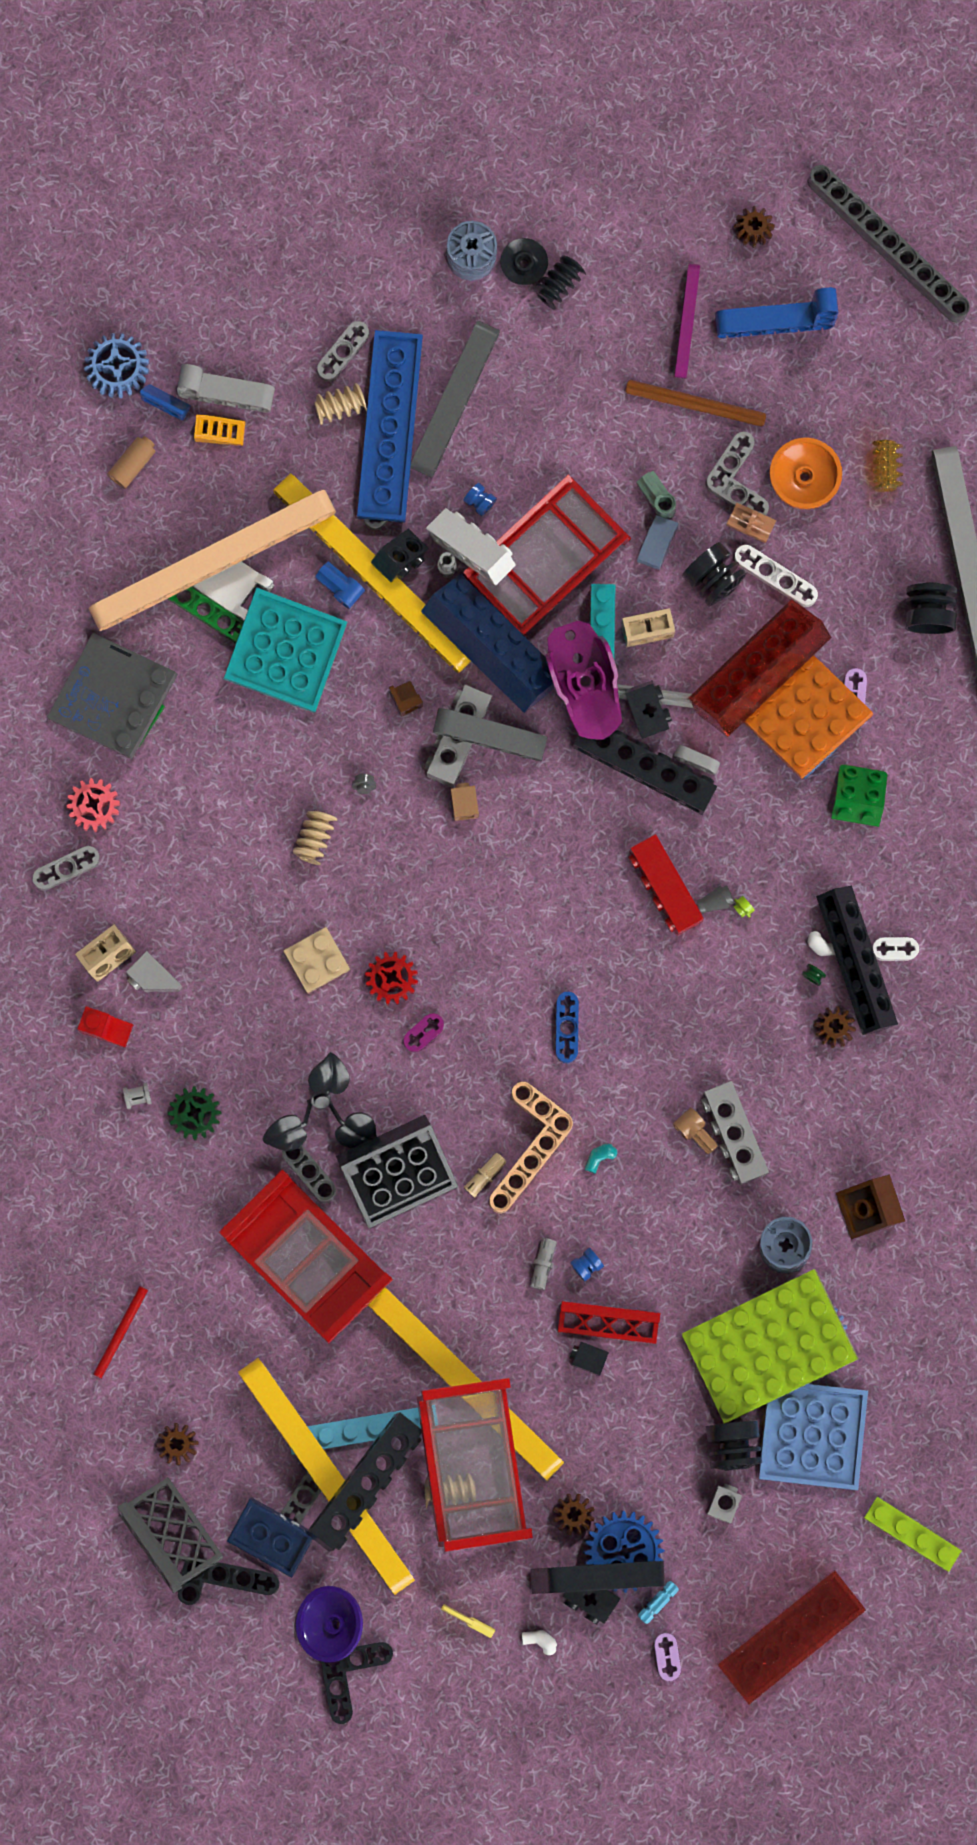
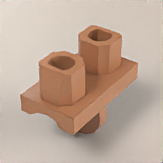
M736 503L726 526L766 543L776 520Z

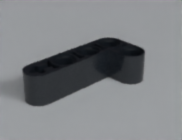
M191 1562L184 1563L182 1576L188 1573V1566ZM217 1562L198 1576L181 1585L182 1588L178 1590V1598L185 1605L196 1604L201 1598L204 1583L263 1595H272L278 1591L280 1581L275 1574ZM216 1567H223L226 1570V1577L223 1581H216L213 1578L212 1572ZM245 1571L250 1574L251 1581L247 1586L238 1584L237 1576L240 1572ZM255 1573L260 1574L259 1580H267L268 1576L272 1577L275 1588L272 1587L269 1591H265L264 1585L257 1584V1590L252 1589L255 1583ZM188 1586L193 1587L197 1592L196 1598L193 1601H187L183 1597V1591Z

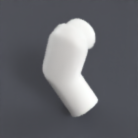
M813 931L808 935V945L817 955H835L832 943H827L819 932Z
M546 1631L522 1632L523 1645L537 1643L543 1648V1653L546 1655H553L556 1652V1640Z

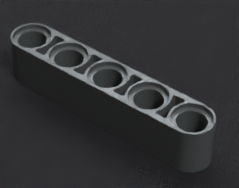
M438 708L433 733L527 759L532 758V760L536 761L543 760L548 738L541 734L444 708Z

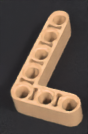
M519 1082L513 1087L512 1100L545 1127L491 1194L489 1199L490 1208L500 1214L510 1209L570 1133L573 1126V1121L569 1114L527 1082ZM519 1088H526L530 1096L526 1100H520L516 1097V1091ZM539 1103H545L549 1108V1112L546 1115H539L535 1111V1106ZM559 1118H563L568 1122V1128L560 1131L555 1127L554 1122ZM544 1137L550 1138L553 1142V1147L549 1150H544L539 1145V1141ZM527 1157L536 1158L538 1166L535 1169L525 1167L524 1160ZM513 1176H518L523 1181V1185L518 1189H514L509 1185V1179ZM502 1195L507 1199V1205L504 1208H498L494 1205L493 1200L496 1196Z

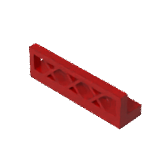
M562 1301L558 1332L656 1344L661 1313ZM565 1313L576 1314L582 1323L574 1329L564 1328ZM580 1315H586L589 1317L583 1320V1318ZM592 1317H600L606 1326L597 1332L592 1331L586 1322ZM605 1318H611L614 1320L608 1323ZM618 1319L625 1320L631 1328L623 1335L617 1334L611 1327ZM629 1321H635L638 1323L635 1326H633ZM642 1323H652V1338L641 1337L635 1328ZM582 1325H584L587 1328V1330H581L579 1328ZM609 1328L612 1333H605L603 1331ZM631 1331H633L636 1334V1336H630L628 1334Z

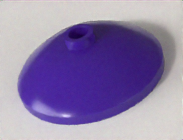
M323 1586L309 1593L301 1603L296 1618L297 1637L304 1651L318 1661L336 1662L350 1655L358 1645L363 1630V1617L360 1606L352 1594L336 1586Z

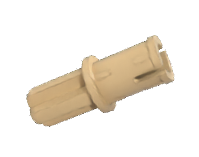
M494 1154L481 1169H477L476 1175L464 1185V1188L475 1198L489 1181L493 1182L492 1178L506 1164V1160L500 1154Z

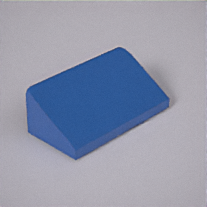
M148 384L140 391L142 401L181 421L185 419L191 408L190 404L151 384Z

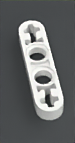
M742 545L736 550L734 560L739 563L740 568H744L745 571L800 606L810 607L816 602L818 597L816 588L752 546ZM748 551L750 559L754 561L756 557L760 558L755 569L751 568L753 565L751 561H741L742 556L739 554L740 552L744 554ZM769 564L773 572L768 576H764L759 572V566ZM784 576L790 577L793 581V586L789 589H784L779 584V580ZM797 583L801 584L799 590L802 592L811 591L810 596L813 598L812 600H802L803 595L798 591L795 595L792 594Z

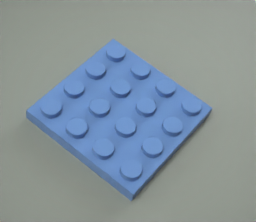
M807 1384L767 1403L759 1479L858 1490L868 1391Z

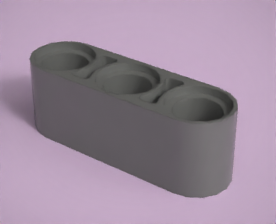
M303 1146L298 1148L301 1153L295 1160L289 1159L286 1155L287 1151L282 1150L285 1162L318 1201L329 1203L335 1198L336 1187ZM306 1166H313L316 1169V1175L313 1178L308 1179L302 1175V1171ZM329 1185L332 1188V1194L326 1198L321 1197L318 1194L320 1186Z

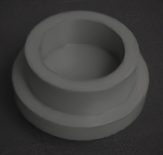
M359 774L355 776L352 788L360 794H369L376 789V782L372 775Z

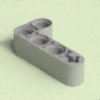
M190 364L181 365L177 385L178 396L184 399L191 397L190 400L207 403L214 401V404L230 407L238 405V408L264 413L271 411L275 388L268 384L203 373L202 368Z

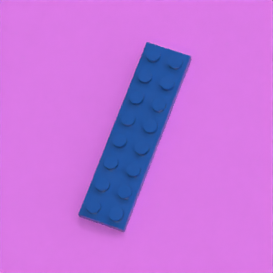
M375 330L357 512L358 519L406 522L423 334Z

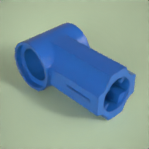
M329 561L320 568L315 576V579L330 590L340 603L344 602L342 605L348 609L365 592V589L355 579L345 576Z

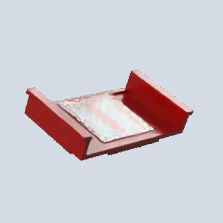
M283 1169L219 1231L224 1239L328 1344L393 1280Z

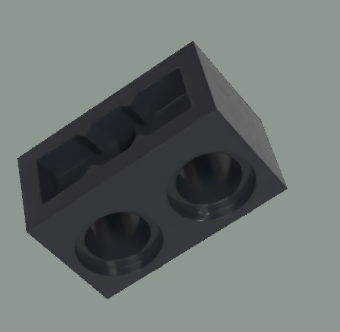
M408 528L381 547L371 563L390 582H393L398 577L403 579L407 576L412 567L417 569L425 561L423 556L429 548Z

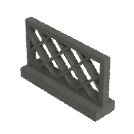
M169 1477L129 1503L125 1501L117 1506L119 1516L173 1594L182 1588L181 1585L223 1559L222 1553ZM165 1487H168L172 1492L170 1502L157 1500L158 1492ZM142 1502L152 1504L150 1515L139 1514L135 1507ZM155 1504L169 1507L167 1518L153 1516ZM173 1507L183 1509L186 1512L184 1521L170 1519ZM152 1521L166 1523L163 1535L151 1532ZM169 1524L183 1526L180 1538L167 1536ZM186 1527L196 1528L199 1531L198 1541L184 1539ZM165 1541L179 1543L177 1555L168 1554L164 1551ZM183 1544L197 1546L194 1558L180 1556ZM200 1547L211 1548L215 1554L208 1560L198 1559ZM179 1560L193 1563L192 1570L184 1576L177 1570Z

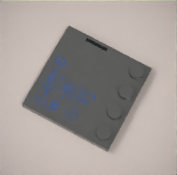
M93 633L47 718L132 759L178 674L165 666Z

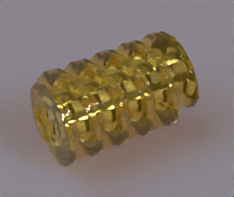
M892 440L873 441L872 444L876 448L872 452L877 456L873 459V464L877 465L873 468V473L877 475L873 478V482L877 484L873 490L875 492L896 491L898 487L904 485L903 482L897 481V478L904 476L902 472L897 471V468L903 467V463L896 462V459L903 457V454L896 452L897 449L903 448V444Z

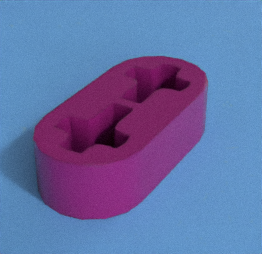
M432 1013L419 1021L404 1036L405 1048L413 1053L424 1049L443 1031L444 1021L442 1017ZM429 1019L432 1021L437 1019L439 1021L437 1024L439 1029L437 1031L434 1029L427 1033L424 1031L429 1026L427 1022ZM420 1033L424 1035L419 1040V1047L416 1045L409 1046V1037L411 1035L413 1037H417Z

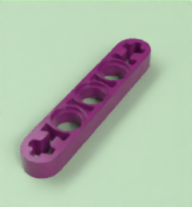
M688 263L674 377L686 379L700 274V265Z

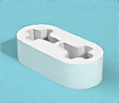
M909 937L879 938L872 946L876 959L881 961H908L914 959L919 953L917 941ZM881 943H885L886 947H894V951H887L885 956H883L881 951H877V948L881 946ZM906 943H909L910 947H914V951H911L908 956L905 951H897V947H904Z

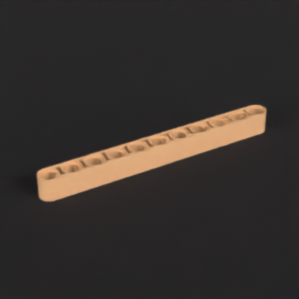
M326 490L318 491L89 607V611L99 631L108 629L331 517L336 513V510Z

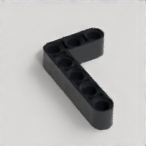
M664 1561L530 1569L532 1594L665 1586Z

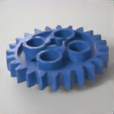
M621 1510L619 1518L615 1512H611V1520L602 1516V1525L594 1523L597 1529L596 1532H587L592 1537V1540L584 1541L585 1544L590 1546V1549L583 1551L584 1554L590 1555V1558L584 1562L585 1564H611L614 1560H618L620 1563H633L634 1556L638 1553L644 1555L645 1562L664 1561L658 1557L659 1553L665 1552L664 1549L658 1548V1544L662 1543L663 1539L655 1538L659 1530H650L653 1522L649 1521L643 1524L645 1516L641 1515L636 1520L635 1512L632 1511L628 1518L623 1510ZM631 1529H635L638 1533V1538L633 1543H630L626 1537L627 1532ZM607 1536H611L614 1539V1546L610 1550H606L603 1547V1540ZM642 1543L645 1544V1547L642 1549L627 1552L626 1558L622 1555H616L605 1560L603 1559V1555L621 1551L622 1545L626 1548H632ZM628 1588L622 1589L624 1593H627Z

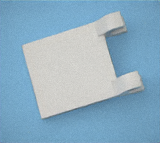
M241 561L194 585L193 588L244 621L248 610L241 606L256 585L267 592H271L275 585L271 579L258 573Z

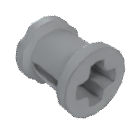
M147 1082L143 1083V1086L123 1088L127 1109L142 1103L152 1104Z

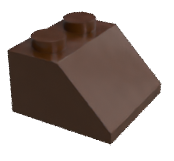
M890 1174L836 1192L851 1240L905 1222Z

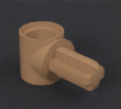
M690 1107L672 1124L677 1131L680 1130L682 1132L681 1135L686 1140L693 1138L706 1154H710L717 1148V1143L703 1129L705 1126L704 1120L693 1108Z

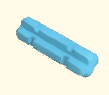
M672 1581L667 1582L663 1587V1591L660 1590L647 1604L648 1607L646 1609L643 1608L638 1617L648 1624L654 1618L653 1615L658 1614L670 1601L669 1598L679 1591V1588Z

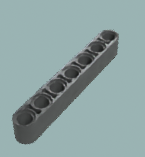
M477 321L413 457L411 469L431 478L434 476L435 469L437 470L446 449L444 448H447L452 438L455 427H457L465 406L476 386L474 384H477L484 369V363L487 362L495 345L494 342L498 339L499 329L481 321Z

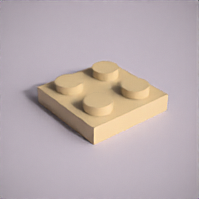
M327 927L284 950L287 959L307 994L350 971Z

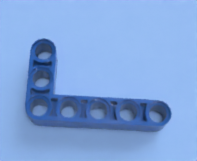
M826 287L815 290L811 302L715 312L717 337L750 336V334L752 336L774 334V332L780 334L798 332V330L800 332L822 330V327L823 330L831 329L834 327L839 313L836 288Z

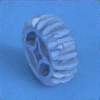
M112 333L111 340L108 341L105 336H102L103 343L100 344L95 341L93 344L96 350L88 349V354L92 357H85L84 359L85 363L89 364L84 367L85 372L90 373L87 376L88 382L94 381L92 384L93 389L100 387L99 392L101 395H104L109 390L110 398H113L114 392H118L119 398H123L122 391L126 390L127 394L131 396V387L139 390L140 385L138 382L145 383L146 378L143 375L149 374V369L144 367L149 365V359L144 358L147 352L146 350H140L142 347L140 342L133 345L134 338L132 336L127 341H125L123 333L120 334L119 339H116L115 334ZM118 349L130 352L135 359L122 357ZM111 350L110 357L98 364L101 356ZM114 362H119V369H114ZM136 367L131 377L123 381L124 373ZM98 372L113 375L115 382L105 380Z

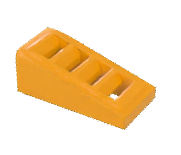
M197 414L194 434L195 442L243 446L245 421ZM203 424H208L207 434H203ZM213 424L218 425L217 436L212 435ZM223 425L228 426L227 437H222ZM233 426H237L236 439L232 438Z

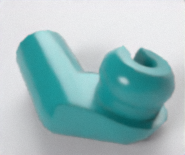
M607 1143L594 1148L590 1153L584 1170L596 1174L600 1161L607 1158L611 1160L616 1158L617 1149L612 1144Z

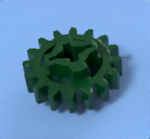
M193 1086L190 1093L184 1088V1095L175 1094L178 1101L176 1103L170 1102L169 1104L174 1108V1111L168 1112V1116L174 1117L169 1123L171 1126H178L175 1130L177 1134L181 1131L184 1132V1139H187L189 1134L192 1135L194 1141H197L199 1134L205 1139L207 1138L206 1131L215 1132L212 1127L213 1124L220 1125V1121L216 1119V1116L222 1115V1112L215 1109L220 1103L219 1101L212 1102L215 1096L213 1093L206 1096V1088H203L201 1092H197L196 1086ZM193 1097L201 1098L207 1103L199 1104L194 1102ZM185 1101V1110L183 1113H180V1115H178L179 1108L181 1104ZM190 1103H192L196 1110L202 1111L198 1114L199 1124L193 1116L188 1117L191 1114ZM211 1112V1118L209 1122L207 1123V1125H204L203 1121L206 1114H209ZM188 1122L194 1124L196 1130L188 1129L182 1124Z

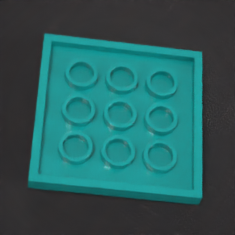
M256 588L223 679L315 713L347 621Z

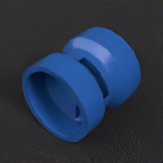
M477 483L466 494L463 501L468 505H474L476 512L483 516L495 504L497 498L493 494L484 493L485 487L481 483Z
M590 1247L583 1252V1256L575 1258L570 1262L573 1269L584 1282L591 1277L594 1271H599L604 1267L601 1260Z

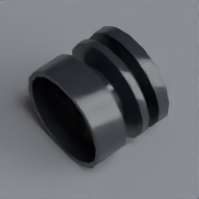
M721 542L714 544L702 553L682 574V577L692 588L701 583L704 584V587L699 592L701 598L711 592L705 600L709 607L724 600L733 593L747 575L744 568L733 574L739 566L737 561L727 566L725 565V562L730 557V553Z
M936 582L907 586L906 595L909 598L906 599V604L917 608L906 611L905 629L907 631L920 634H946L956 630L957 613L947 610L957 605V600L954 599L957 596V588L955 586Z
M758 1421L706 1426L707 1442L719 1444V1449L709 1452V1456L721 1457V1461L710 1462L711 1469L724 1471L749 1469L754 1465L762 1463V1457L750 1458V1452L761 1451L759 1446H749V1440L759 1437Z

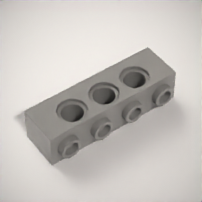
M465 685L463 691L458 689L453 703L456 704L454 711L460 712L462 709L468 708L473 711V716L484 719L492 701V696ZM438 735L434 747L437 748L434 757L429 756L424 769L428 770L427 777L454 788L473 744L461 740L454 741L450 737ZM449 752L454 755V760L451 763H445L441 760V755Z
M730 1081L705 1091L701 1102L705 1112H710L714 1121L710 1122L715 1136L720 1135L723 1144L719 1146L723 1157H729L732 1165L729 1171L733 1181L738 1180L739 1184L742 1185L767 1175L769 1171L733 1082ZM727 1105L731 1110V1115L726 1118L721 1117L718 1114V1107ZM729 1128L739 1130L740 1138L738 1140L728 1138L727 1130ZM741 1150L746 1151L749 1154V1162L740 1163L736 1158L737 1152Z

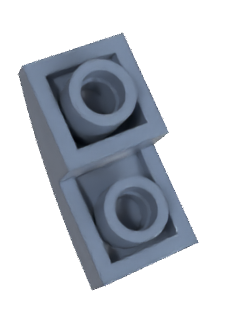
M656 515L642 545L637 562L660 570L669 552V546L678 530L679 523Z

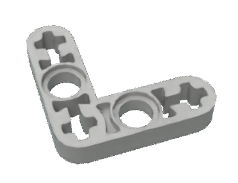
M737 433L708 475L706 481L707 489L733 507H735L736 503L744 505L750 496L752 497L750 503L756 506L759 503L762 504L764 512L759 513L767 516L769 510L768 502L733 479L754 447V438L750 433ZM746 438L748 439L747 444L749 447L744 446L740 455H743V458H741L736 453L740 444L737 440H744ZM728 457H732L737 461V466L734 469H728L724 466L723 461ZM721 471L725 473L721 481L723 486L713 487L711 479H718ZM741 490L744 493V499L740 502L732 500L731 492ZM747 505L748 508L754 510L753 506Z

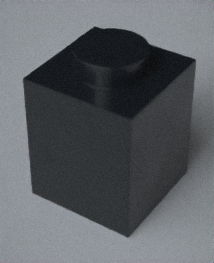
M580 1342L579 1347L574 1345L569 1359L573 1360V1367L600 1376L609 1352Z

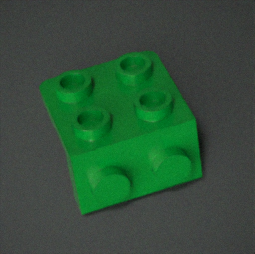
M841 765L838 772L836 797L831 819L879 827L885 804L887 773L862 767Z

